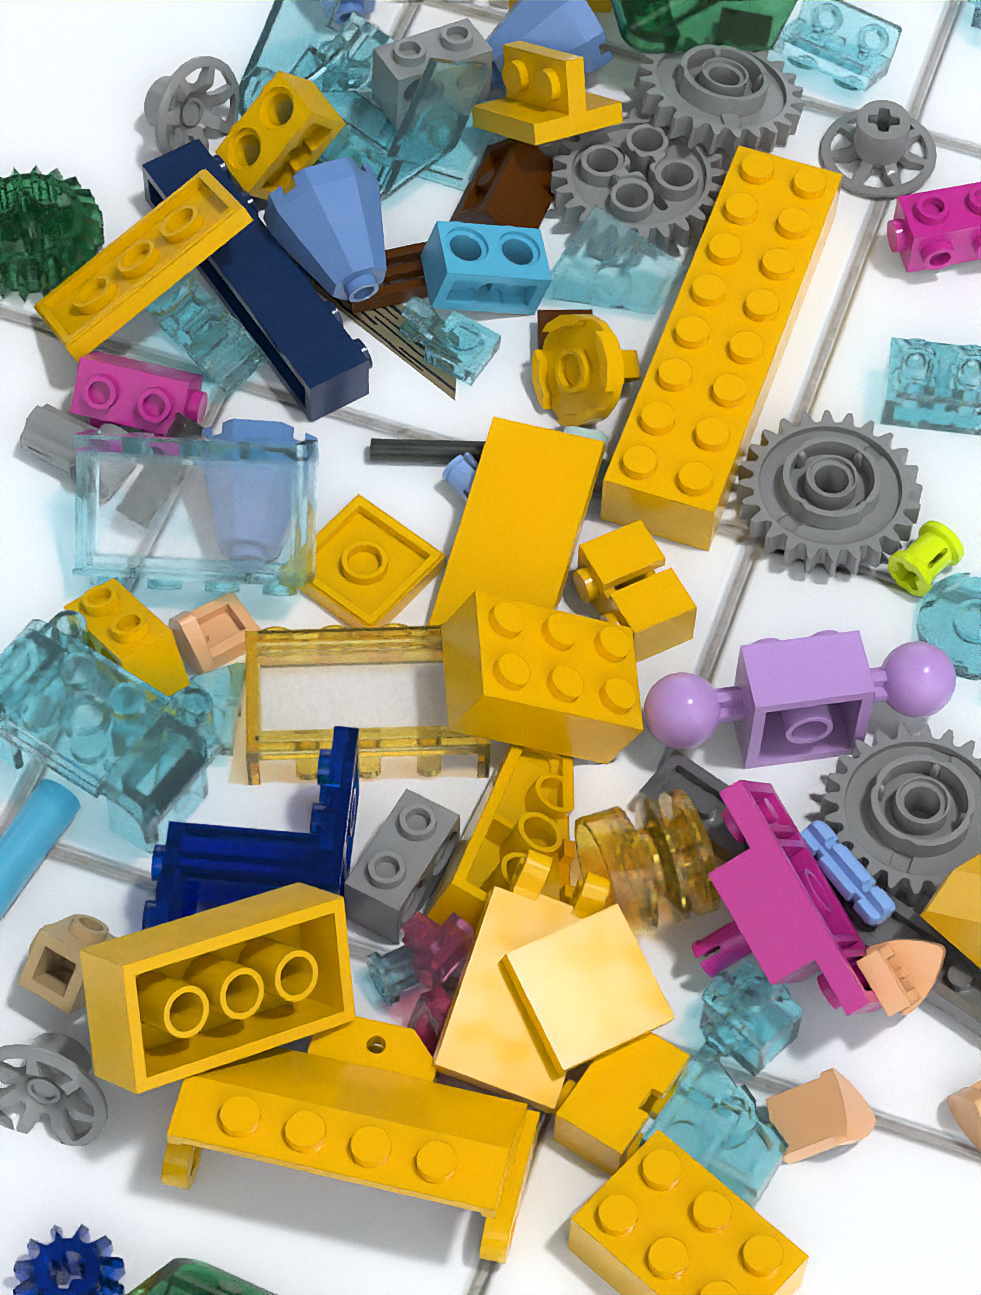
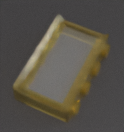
M389 623L381 627L366 628L328 625L321 629L295 630L273 626L260 631H245L246 761L248 785H261L260 761L295 760L296 776L302 780H314L320 777V759L356 758L357 775L361 778L371 779L381 774V757L417 756V773L421 776L432 777L441 773L442 755L476 754L477 778H489L490 739L450 731L448 728L441 626L443 624L437 626H407L400 623Z

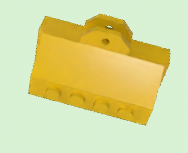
M356 1016L354 1021L313 1035L307 1053L275 1047L184 1078L166 1133L168 1143L163 1159L161 1182L165 1185L189 1190L197 1174L202 1150L206 1148L480 1212L481 1216L486 1217L479 1258L506 1264L538 1140L540 1112L528 1110V1104L435 1083L437 1068L432 1067L434 1059L414 1029Z

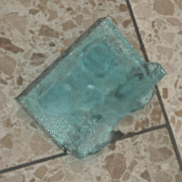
M803 0L798 17L777 32L772 50L787 56V61L795 67L805 70L815 69L833 77L834 83L844 89L851 91L862 90L865 92L887 75L902 33V28L891 21L843 0Z

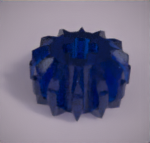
M83 1223L75 1230L72 1238H65L61 1227L54 1224L50 1230L52 1242L48 1245L30 1238L27 1249L31 1259L16 1261L13 1268L15 1278L21 1282L13 1289V1295H126L124 1285L118 1281L126 1274L123 1259L111 1256L113 1245L106 1235L90 1242L89 1228L84 1226ZM71 1276H80V1279H72L68 1288H59V1285H67Z

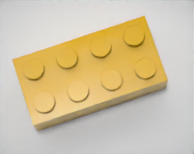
M301 882L80 949L94 1075L135 1094L356 1020L344 897Z

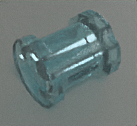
M424 929L413 934L412 942L382 956L375 951L366 956L371 979L378 993L389 1007L400 1002L401 994L432 980L434 983L439 984L447 980L446 967L438 947Z

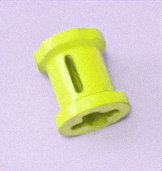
M933 520L925 522L918 531L919 537L906 550L896 551L888 559L889 564L887 567L892 578L899 586L914 596L921 597L926 595L932 588L933 579L946 566L957 565L964 556V548L955 533L946 525Z

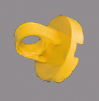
M593 314L559 315L548 322L542 332H549L545 338L543 349H534L532 356V383L537 400L543 410H553L559 418L556 422L562 426H594L609 417L619 402L623 384L641 379L637 351L621 350L618 338L608 324Z

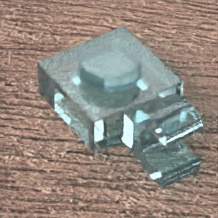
M413 296L401 311V316L407 320L400 327L399 332L407 339L426 346L424 361L472 386L500 349V334L455 310L444 321L428 302Z

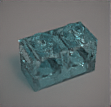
M190 273L145 308L162 330L227 397L269 359L247 330Z
M891 337L884 370L880 424L981 436V346L930 342L920 338L904 339Z

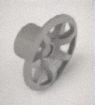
M212 56L192 58L182 64L172 76L158 78L146 94L144 113L148 123L155 127L156 143L161 155L189 143V140L192 142L198 138L209 151V141L203 130L209 127L224 132L226 136L228 135L231 127L238 121L240 92L237 79L229 65L221 59ZM202 68L196 82L190 83L185 79L196 69ZM215 69L221 72L226 84L213 91L206 92L214 84ZM230 98V109L226 122L212 114V107L222 105ZM167 132L175 135L171 147L168 142Z
M889 100L871 101L860 110H855L838 118L827 129L821 144V159L826 170L843 174L841 186L851 192L873 198L898 197L918 189L930 178L935 169L937 158L936 145L927 129L917 120L911 118L903 106ZM839 133L852 143L848 147L831 151V143ZM920 140L926 151V159L911 153L908 147ZM858 158L861 160L853 180L844 175L835 164H848ZM899 161L906 169L921 172L912 180L902 184L896 163ZM874 168H881L884 180L889 187L876 188L864 185V183L870 178Z
M44 1033L37 1036L31 1045L14 1044L0 1047V1082L5 1085L11 1084L8 1087L0 1088V1107H10L20 1101L26 1105L17 1132L28 1134L40 1115L45 1114L49 1115L51 1129L62 1140L61 1144L84 1146L98 1138L104 1130L108 1119V1105L105 1095L89 1074L92 1066L91 1057L85 1047L78 1041L60 1033ZM7 1059H24L20 1067H13L3 1062ZM81 1088L86 1092L93 1106L79 1099L78 1094ZM0 1110V1125L15 1131L12 1119ZM68 1112L74 1120L93 1123L92 1126L82 1133L75 1134L68 1118Z

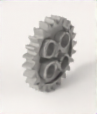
M632 108L629 119H624L623 123L572 136V141H561L560 155H554L553 172L551 176V193L555 194L554 207L555 210H564L563 223L565 225L579 223V238L582 239L593 233L597 234L596 247L599 249L611 240L617 242V252L619 255H623L629 245H636L641 257L646 256L648 245H656L663 255L668 254L669 241L674 240L678 245L686 248L688 247L689 233L702 237L706 223L709 220L727 175L726 170L721 169L722 154H708L706 146L701 143L688 148L687 138L684 136L673 139L668 138L669 127L652 126L654 115H650L648 120L641 119L638 110Z

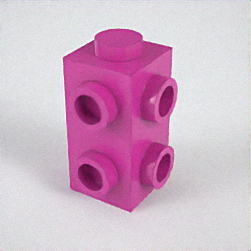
M981 182L897 197L893 220L887 222V239L893 253L899 252L907 273L926 269L939 270L948 265L981 260Z
M94 351L79 359L70 413L87 416V424L95 428H100L103 424H113L119 427L125 425L142 429L141 437L147 440L174 443L175 437L180 438L194 430L195 425L199 426L203 421L208 400L207 392L201 391L204 375Z

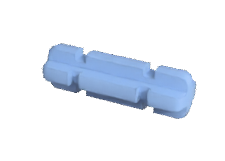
M816 820L800 833L815 860H818L817 863L823 874L846 901H850L851 904L855 903L853 909L866 924L876 927L892 915L896 908L893 900L883 889H880L878 886L874 887L875 879L846 846L838 843V836L827 824Z

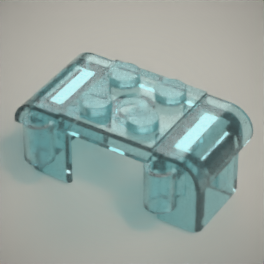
M74 610L59 612L49 623L40 619H32L0 653V759L15 769H20L24 766L22 750L95 798H98L100 794L106 797L111 830L146 853H158L196 810L209 792L207 767L222 750L221 740L215 732L213 701L210 694L200 688H190L183 691L172 701V698L91 649L86 619L81 613Z

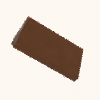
M507 138L487 146L449 222L458 221L472 224L509 225L539 229L555 196L554 193H551L553 162L537 145L535 146L512 138Z

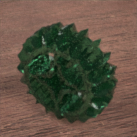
M35 164L30 173L21 174L13 166L9 177H0V295L3 299L13 291L18 292L24 303L30 293L40 292L45 297L52 289H55L97 255L99 251L103 250L105 236L102 211L99 210V205L95 203L91 190L82 189L76 176L63 180V176L58 168L45 175L42 174Z

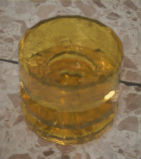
M679 787L661 793L658 802L650 796L638 800L634 814L635 827L626 812L619 806L588 814L575 820V845L583 881L587 872L610 880V889L601 911L618 903L634 936L657 929L659 920L658 902L667 917L675 924L689 919L691 910L697 916H702L719 909L720 895L708 876V873L717 869L713 848L696 807L687 793Z

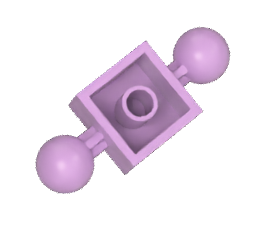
M824 630L810 637L787 640L764 638L752 644L740 646L734 686L714 689L702 677L687 672L672 673L658 680L646 696L644 719L648 730L656 740L665 746L681 750L695 748L706 742L714 734L718 724L734 722L745 769L839 757L841 754L852 755L854 742L857 739L864 742L873 703L886 701L896 712L908 717L923 718L931 716L942 710L951 700L956 687V672L949 656L942 649L923 641L901 644L887 655L881 667L869 668L859 630L840 633L835 630Z

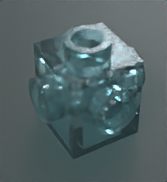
M748 960L732 975L727 971L717 975L701 996V1000L704 1003L699 1028L702 1030L706 1042L719 1055L726 1058L729 1056L733 1057L754 1077L798 1037L804 1009L791 999L790 993L784 984L771 985L765 973H762Z

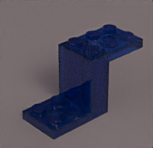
M334 726L331 749H320L317 769V785L320 786L319 803L313 802L310 833L169 821L165 845L155 844L153 850L151 880L152 882H157L155 900H146L142 930L297 882L344 897V883L351 870L361 789L359 728Z

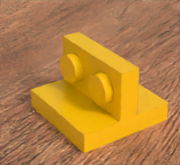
M521 40L503 44L504 65L502 68V78L506 86L507 97L472 106L473 127L535 146L623 123L621 101L586 92L583 57Z

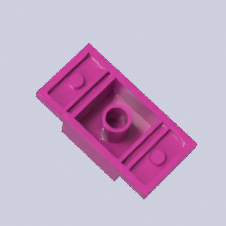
M738 780L719 792L727 807L721 812V815L728 830L740 844L747 841L750 848L708 873L734 920L703 939L692 943V950L696 958L702 955L708 957L721 949L718 953L699 963L703 970L710 977L714 978L719 975V972L753 952L771 985L802 982L817 972L822 971V974L817 976V982L823 995L834 1009L838 1010L842 1007L846 1015L849 1016L874 1012L882 1008L881 1003L856 961L866 956L867 948L772 784Z

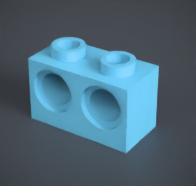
M436 221L420 256L431 308L535 315L552 282L541 230L535 228L472 224L458 221Z

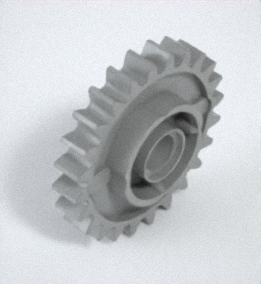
M704 31L702 39H696L689 32H684L682 41L668 35L664 45L657 42L652 43L651 51L644 52L633 85L637 88L634 96L635 100L643 102L640 112L642 114L654 115L652 126L669 127L668 138L673 139L684 136L687 138L688 148L701 143L706 146L708 154L713 155L717 148H723L733 158L739 145L754 150L760 147L769 153L773 152L775 143L785 146L789 135H795L805 101L801 99L803 87L794 85L797 77L796 74L782 72L785 62L768 61L769 51L765 49L753 52L750 50V41L746 40L740 45H735L732 43L730 35L727 34L722 37V40L717 41L707 31Z
M829 410L824 411L819 422H814L806 412H802L799 426H794L785 418L780 419L778 434L764 429L760 445L750 444L747 460L741 461L736 500L741 501L740 519L751 520L749 536L751 538L766 536L763 550L766 554L777 549L784 550L783 565L785 566L800 558L804 560L805 573L810 574L815 565L821 563L825 566L829 577L834 576L839 564H844L853 575L857 574L860 560H865L869 565L877 568L879 567L882 552L892 555L898 551L900 540L909 541L913 524H917L921 507L919 502L923 487L921 484L916 483L918 466L906 465L909 450L907 448L891 449L894 436L891 432L879 437L874 436L875 422L872 420L861 428L854 426L852 413H848L842 422L838 423L833 420Z
M899 724L895 739H890L883 731L877 729L875 730L872 747L857 739L854 742L852 757L841 754L838 757L836 773H829L825 787L827 793L823 795L820 812L826 815L823 823L827 824L838 836V843L846 846L875 879V884H882L885 887V891L893 897L897 892L902 891L906 893L910 907H915L919 896L922 894L928 895L931 899L948 873L981 853V758L977 759L972 755L975 741L970 740L960 747L953 744V730L950 729L940 739H935L932 737L928 724L922 726L918 736H911L905 725ZM908 811H921L930 818H917Z

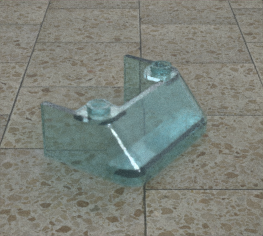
M275 0L239 84L238 111L241 117L260 95L264 85L279 70L312 81L346 123L313 166L343 157L354 159L359 169L362 163L370 165L379 183L380 201L392 196L454 150L491 69L483 64L430 57L401 125L396 130L379 107L343 84L351 64V47L347 38L331 26L342 0Z

